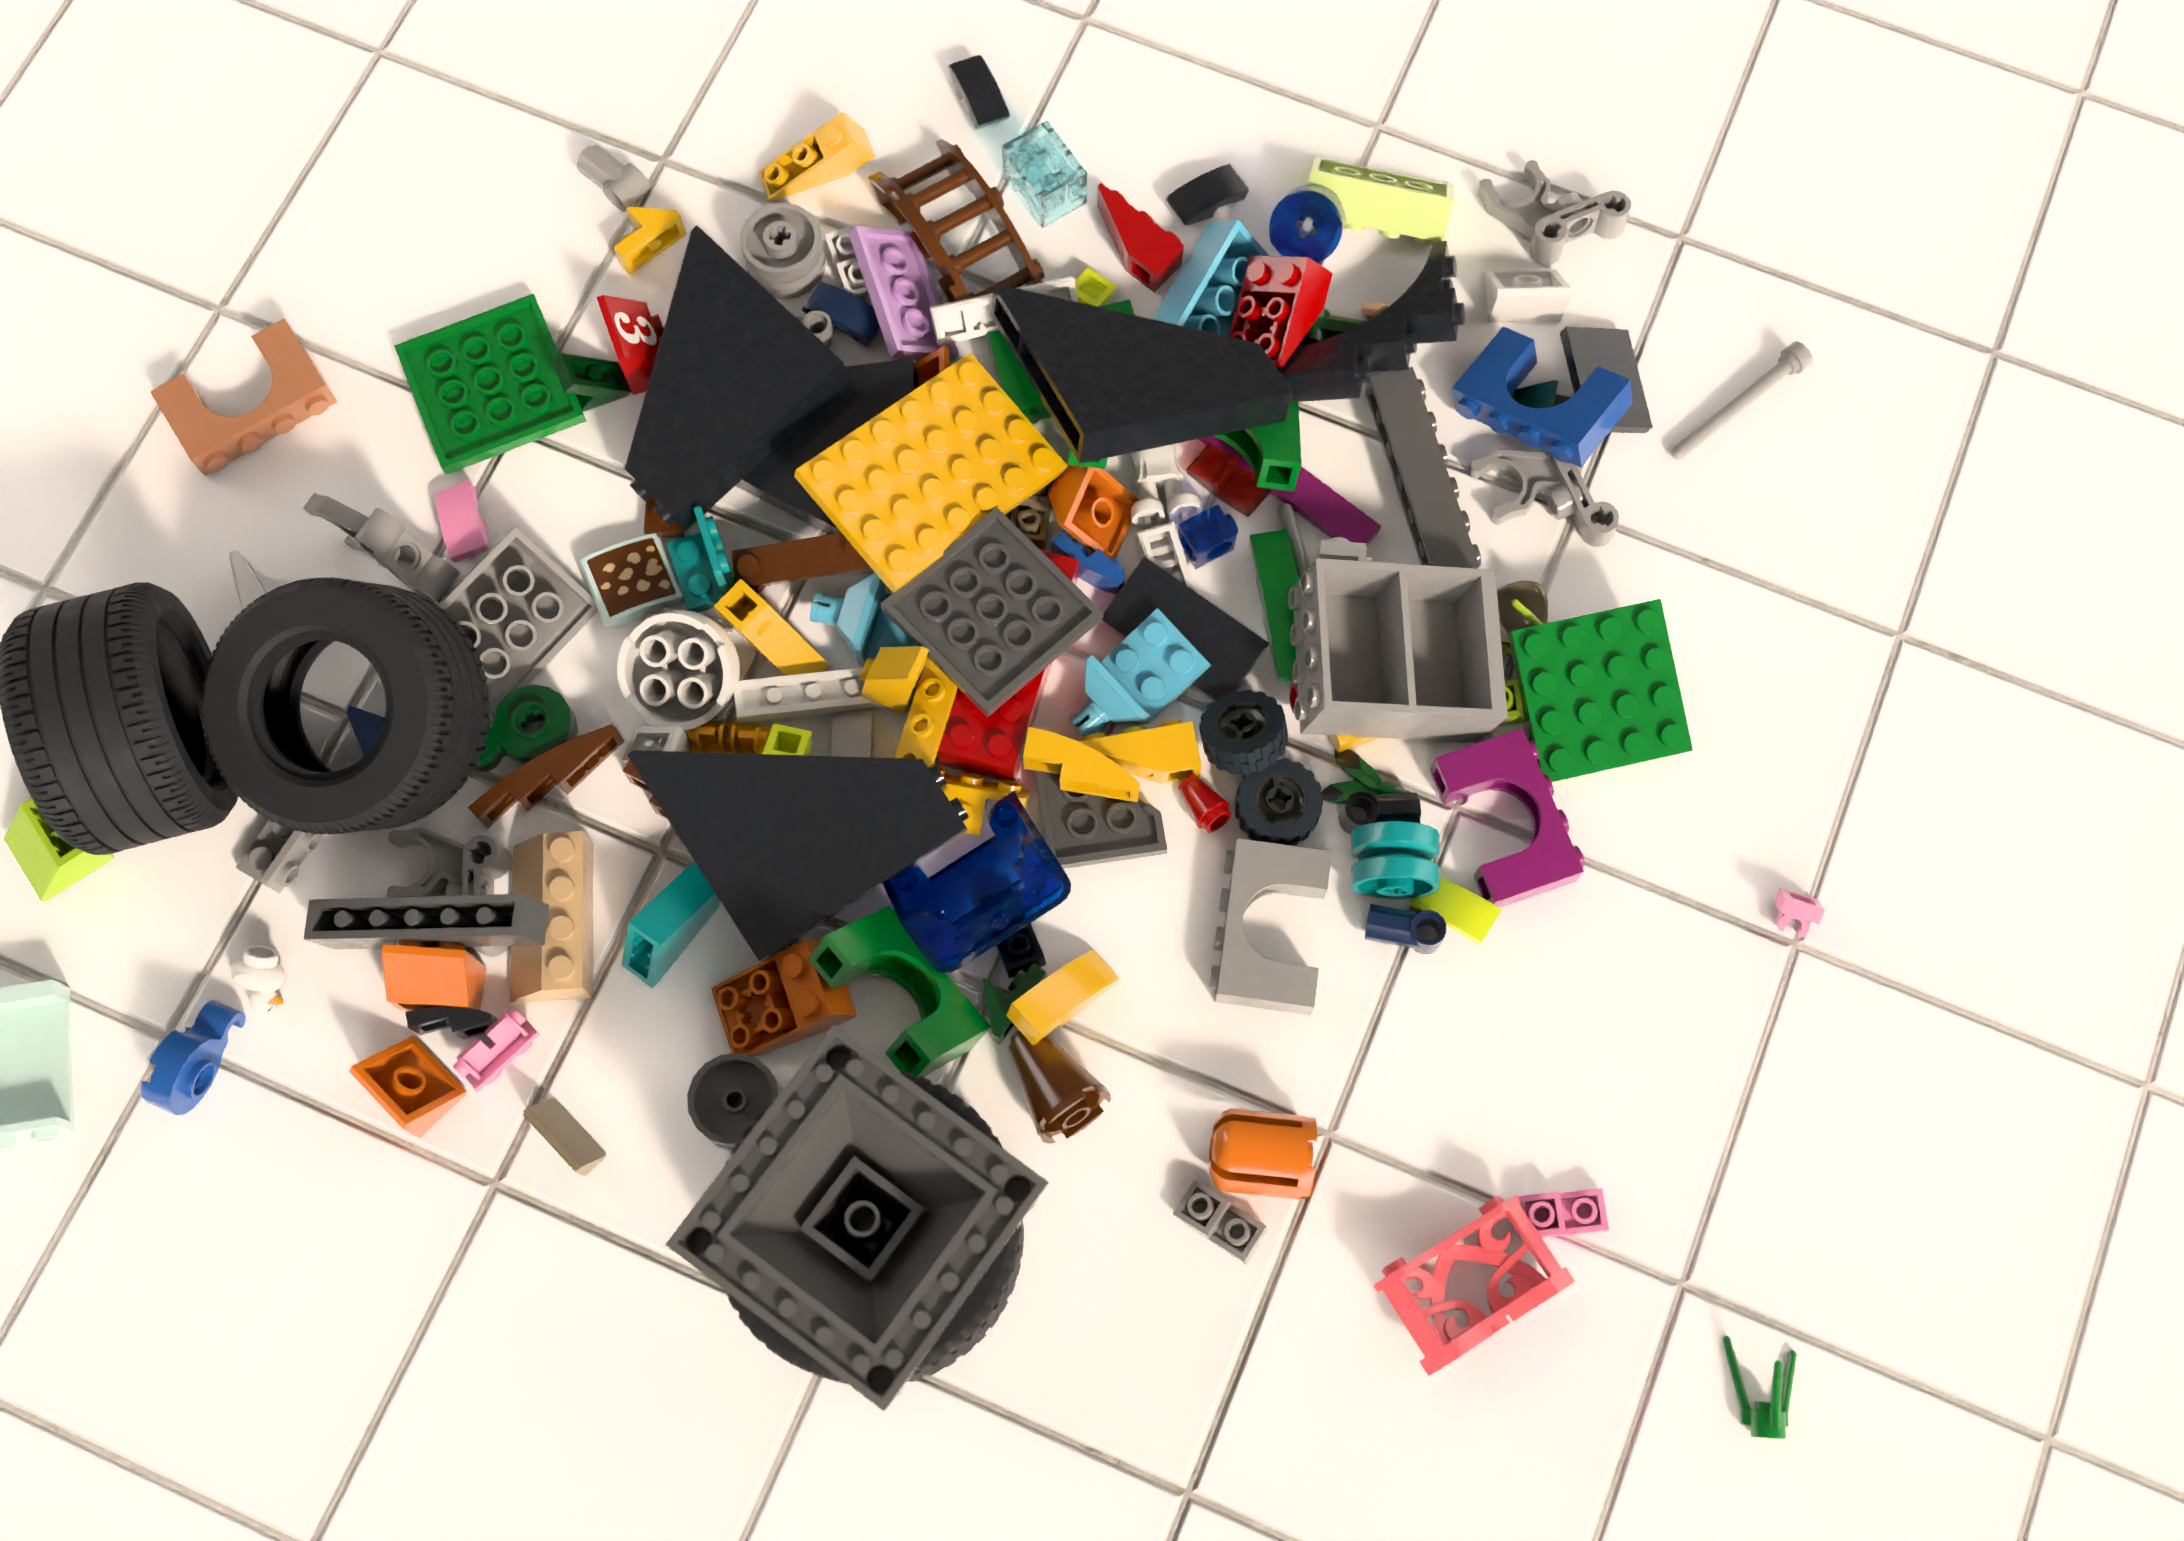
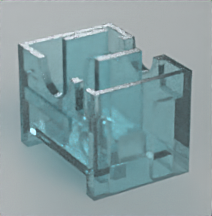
M1048 120L1002 145L1003 177L1007 182L1012 181L1014 192L1019 190L1024 196L1030 213L1041 228L1048 226L1087 203V172Z

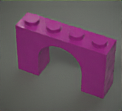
M1523 728L1435 757L1429 769L1443 804L1479 792L1495 790L1514 796L1529 811L1534 827L1531 845L1518 853L1480 865L1473 875L1482 898L1499 908L1574 883L1584 873L1583 868L1585 866L1580 848L1577 845L1573 846L1568 835V819L1562 809H1557L1552 798L1554 795L1552 782L1547 774H1542L1537 763L1539 759L1537 747L1532 739H1527Z

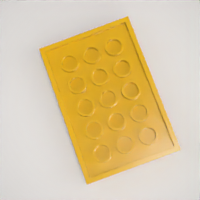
M969 353L797 468L794 477L889 590L894 593L943 556V552L995 508H998L1006 515L1064 473L1068 465L974 355Z

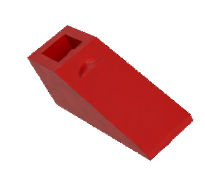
M1100 183L1097 186V207L1127 273L1155 293L1182 265L1184 245L1173 232L1165 231L1155 224L1148 213L1143 210L1138 211L1130 205L1119 191L1110 190Z

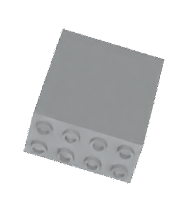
M1316 558L1308 569L1302 573L1301 578L1294 587L1290 588L1288 606L1290 610L1294 611V623L1290 631V642L1292 646L1296 647V660L1293 663L1292 679L1294 683L1298 684V697L1294 704V716L1296 720L1300 721V734L1478 743L1508 718L1495 570Z

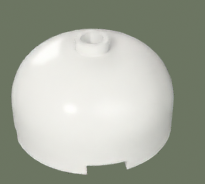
M675 610L645 619L632 631L629 637L625 638L618 656L617 675L624 698H629L633 706L645 717L644 720L656 727L678 726L683 730H689L709 722L728 707L733 699L737 683L740 680V661L732 639L718 623L700 613Z

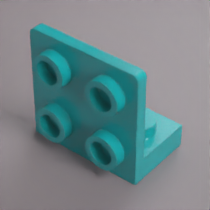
M701 505L693 508L701 533L666 543L687 611L696 613L714 608L713 606L735 585L713 516L705 518Z

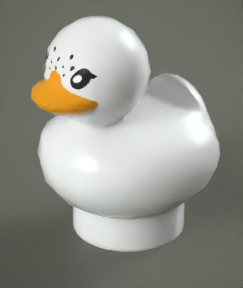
M249 946L245 948L243 958H240L232 965L231 978L235 986L254 990L249 999L253 1012L262 1016L269 1015L277 1009L278 1005L284 1003L283 998L275 992V990L282 986L285 980L284 969L277 962L279 953L275 949L266 946Z

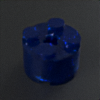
M1306 184L1287 192L1274 208L1269 223L1270 242L1281 256L1309 257L1317 263L1328 258L1337 248L1346 229V215L1339 197L1331 189L1319 184ZM1307 217L1313 219V228L1309 231L1303 229V223L1301 222H1304Z

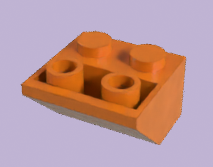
M399 940L397 945L383 944L382 961L387 1002L397 1009L413 1011L430 1007L454 1006L480 1010L487 968L475 959V955L464 950L463 945L441 942L438 948L423 947L422 942L412 940Z

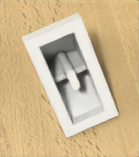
M636 726L621 761L627 764L629 761L627 754L633 750L690 752L691 743L685 731L678 726Z

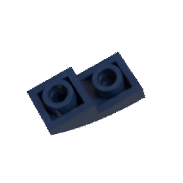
M821 281L801 309L805 314L816 310L825 312L831 319L833 329L837 326L864 347L868 346L880 328L873 305L848 291Z

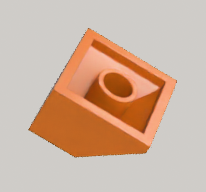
M1068 465L1065 472L1054 480L1048 494L1059 526L1094 553L1100 549L1107 558L1112 556L1116 559L1132 522L1131 508L1139 499L1104 469Z

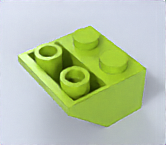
M32 798L20 805L3 838L40 901L44 903L115 858L113 854H89L67 844L48 825Z

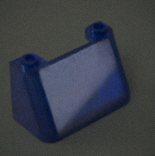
M1014 791L997 801L988 812L987 821L995 834L993 837L929 878L921 867L914 864L883 884L901 925L929 964L938 972L951 973L962 968L1060 905L1068 898L1071 892V882L1068 875Z

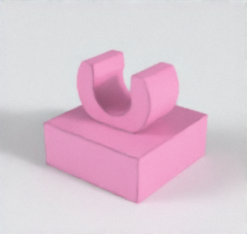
M1779 888L1774 901L1779 910V914L1776 917L1778 930L1784 931L1787 921L1797 919L1799 920V925L1796 932L1800 937L1807 935L1810 928L1809 922L1820 925L1825 911L1818 899L1783 888Z

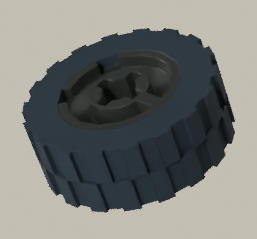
M1236 690L1228 695H1221L1215 702L1210 703L1206 707L1207 710L1200 717L1199 731L1204 753L1207 755L1208 761L1216 765L1217 769L1228 771L1229 774L1243 773V775H1248L1256 771L1261 772L1266 767L1277 763V759L1284 755L1285 747L1288 746V730L1281 704L1278 705L1274 697H1269L1261 691L1245 690L1237 692Z
M1288 758L1277 759V763L1266 767L1261 772L1256 771L1243 776L1242 782L1240 781L1236 793L1235 816L1236 819H1239L1241 830L1248 834L1249 839L1296 846L1299 841H1304L1309 837L1310 832L1314 831L1317 826L1323 805V795L1320 792L1321 785L1319 781L1315 780V775L1311 770L1308 771L1298 761L1295 763ZM1274 798H1281L1286 804L1283 810H1279V806L1271 803Z

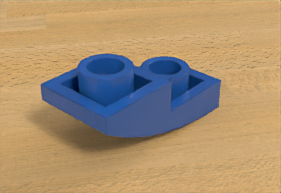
M1064 531L1051 539L1052 553L1079 559V578L1103 591L1118 594L1124 585V570L1114 557L1110 556L1107 558L1100 549L1088 557V552L1083 544L1075 538L1071 540Z

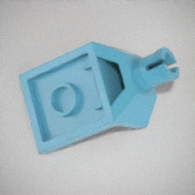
M876 573L848 588L845 598L826 595L819 591L816 592L813 599L817 601V604L812 603L810 621L821 622L838 628L841 640L858 665L864 666L867 658L875 660L880 647L916 646L881 610L880 603L891 594L886 593L884 582Z
M1157 608L1102 661L1094 655H1091L1086 660L1084 692L1090 698L1068 719L1074 726L1078 727L1077 730L1084 737L1096 733L1110 721L1117 724H1150L1197 680L1211 664Z

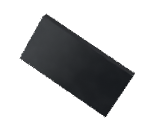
M1145 556L1108 606L1102 621L1127 637L1158 608L1211 664L1192 684L1215 700L1221 695L1225 696L1232 691L1238 690L1269 646V642Z

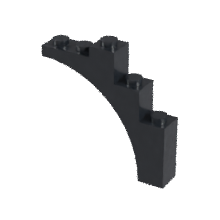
M1447 241L1432 242L1429 257L1416 280L1405 293L1381 313L1347 332L1316 343L1296 347L1284 366L1276 367L1284 380L1292 388L1293 402L1360 398L1362 383L1368 382L1369 372L1409 369L1411 354H1415L1417 351V344L1457 341L1458 327L1465 324V308L1463 302H1457L1456 290L1453 288L1451 278H1456L1457 261L1455 255H1449Z

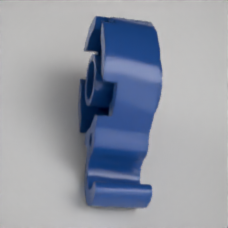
M211 1000L202 1007L191 1028L186 1027L183 1033L177 1030L172 1031L159 1044L149 1060L156 1067L152 1073L150 1083L146 1081L141 1083V1096L145 1102L173 1115H184L193 1110L204 1098L218 1073L223 1052L228 1044V1033L231 1026L243 1028L245 1025L246 1015L244 1012L216 1000Z

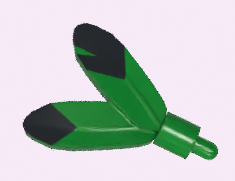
M1335 749L1334 756L1337 764L1354 780L1330 784L1322 790L1321 795H1323V800L1326 802L1344 804L1351 794L1358 791H1366L1373 795L1406 793V791L1397 789V784L1383 781L1379 774L1354 751L1347 749L1337 753Z

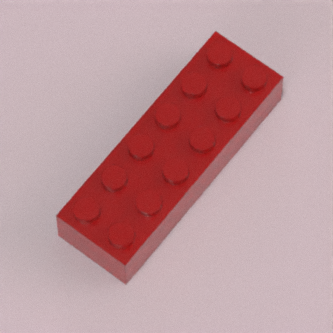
M1041 550L1075 585L1077 584L1079 578V559ZM1052 663L988 718L958 688L938 749L940 765L964 772L980 774L983 777L997 781L1002 779L1016 781L1023 760L1028 727H1033Z

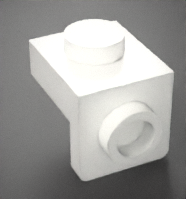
M1341 537L1320 541L1317 558L1373 562L1372 557H1366L1367 543L1349 542V540Z

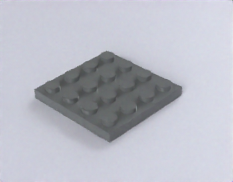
M995 508L943 552V556L880 603L881 610L916 646L929 649L927 657L987 718L1103 619L1104 614L998 508Z

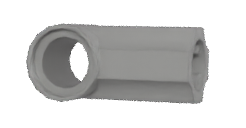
M588 145L580 153V158L576 164L578 172L601 188L608 200L622 212H626L627 207H632L651 188L649 180L641 170L631 163L623 165L598 145Z

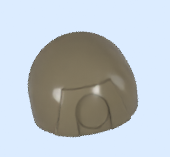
M1525 580L1509 583L1497 589L1501 641L1509 643L1507 634L1509 631L1533 626L1512 606L1511 602L1514 599H1517L1528 608L1543 624L1547 623L1548 599L1541 584Z

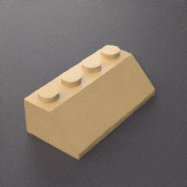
M584 831L542 833L513 846L512 894H525L549 905L545 945L511 946V1003L593 998L594 843Z

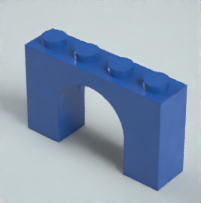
M1503 326L1452 387L1456 412L1465 419H1474L1489 426L1496 433L1510 435L1530 448H1538L1550 453L1561 462H1570L1578 467H1582L1632 405L1630 379L1597 366L1578 391L1564 403L1550 408H1530L1521 405L1512 398V395L1538 363L1535 342L1533 338Z

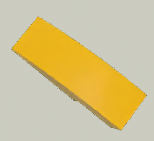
M1028 727L1023 753L1024 769L1060 774V790L1138 802L1140 783L1117 763L1079 741L1054 732Z
M1091 950L1069 962L1011 1004L1006 1016L1034 1046L1056 1027L1059 1026L1061 1028L1115 985L1120 978L1094 950Z

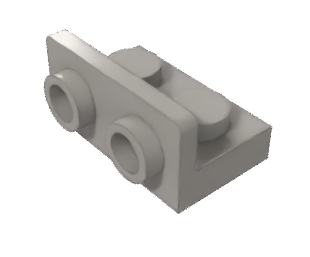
M268 820L235 868L280 894L285 887L294 882L299 873V866L307 854L313 852L319 846L322 835L295 831Z

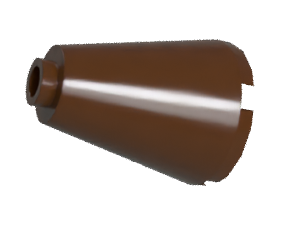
M1019 1030L1011 1036V1043L1007 1048V1052L1037 1135L1043 1143H1056L1052 1136L1061 1133L1068 1139L1087 1128L1104 1112L1100 1104L1104 1099L1110 1103L1111 1095L1097 1078L1049 1035H1046L1034 1046Z

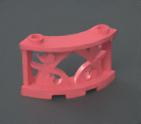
M1500 1195L1478 1208L1483 1216L1410 1262L1406 1263L1403 1257H1400L1381 1269L1385 1278L1373 1285L1377 1293L1383 1290L1425 1358L1419 1362L1428 1377L1460 1358L1494 1335L1495 1332L1508 1325L1510 1322L1506 1318L1507 1315L1514 1322L1575 1282L1566 1267L1561 1268L1519 1203L1521 1201L1517 1195L1504 1202ZM1506 1217L1509 1218L1524 1241L1512 1255L1502 1252L1510 1243V1231L1501 1240L1494 1239L1491 1235V1229L1494 1224ZM1477 1231L1478 1246L1455 1245ZM1528 1249L1548 1278H1545L1535 1268L1520 1260ZM1438 1256L1432 1275L1426 1270L1419 1268ZM1454 1260L1474 1261L1498 1268L1492 1274L1487 1284L1486 1298L1489 1309L1492 1312L1488 1317L1469 1302L1461 1300L1445 1302L1447 1276ZM1506 1273L1513 1275L1504 1282V1284H1510L1514 1288V1293L1511 1297H1503L1498 1291L1499 1282ZM1416 1279L1421 1285V1291L1411 1293L1404 1281ZM1415 1298L1419 1300L1430 1298V1307L1421 1309ZM1460 1310L1464 1312L1467 1317L1466 1326L1460 1327L1456 1324V1314L1446 1318V1311ZM1431 1316L1433 1326L1431 1325L1427 1317Z

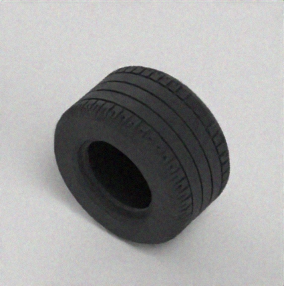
M332 577L294 581L270 590L248 604L246 608L240 611V614L234 617L235 620L229 623V627H226L224 634L220 636V641L216 643V649L212 651L213 656L209 658L210 664L206 667L207 673L204 675L205 682L202 685L204 690L201 693L203 695V699H201V704H203V708H201V712H203L202 721H204L203 729H205V738L208 739L206 741L207 746H210L209 752L213 755V762L217 763V769L220 770L221 776L225 778V782L230 785L231 790L235 791V794L247 806L254 809L255 812L281 826L304 833L332 835L383 830L410 824L428 816L449 801L462 788L463 784L468 780L467 777L471 776L472 771L476 767L475 763L479 761L480 755L483 752L482 747L486 743L485 739L488 735L486 731L489 730L488 722H490V718H488L490 713L488 697H490V693H488L489 685L486 684L488 680L485 676V669L482 668L483 663L480 660V656L475 652L476 648L472 641L467 638L468 635L448 613L427 598L417 595L412 591L390 585ZM334 641L344 643L366 657L380 677L386 701L384 724L374 746L358 762L338 771H332L311 748L303 730L300 713L301 692L307 673L319 654Z
M136 582L28 609L14 618L0 641V709L8 742L23 782L37 809L52 830L67 844L93 855L113 854L212 828L227 818L238 800L235 791L231 790L230 785L225 782V778L221 776L220 770L217 769V763L213 762V755L209 752L210 746H207L206 743L208 739L204 735L203 712H201V708H203V704H201L203 695L201 693L204 690L202 686L203 682H205L204 675L207 673L206 667L210 664L209 658L212 657V653L196 621L180 599L172 592L149 582Z

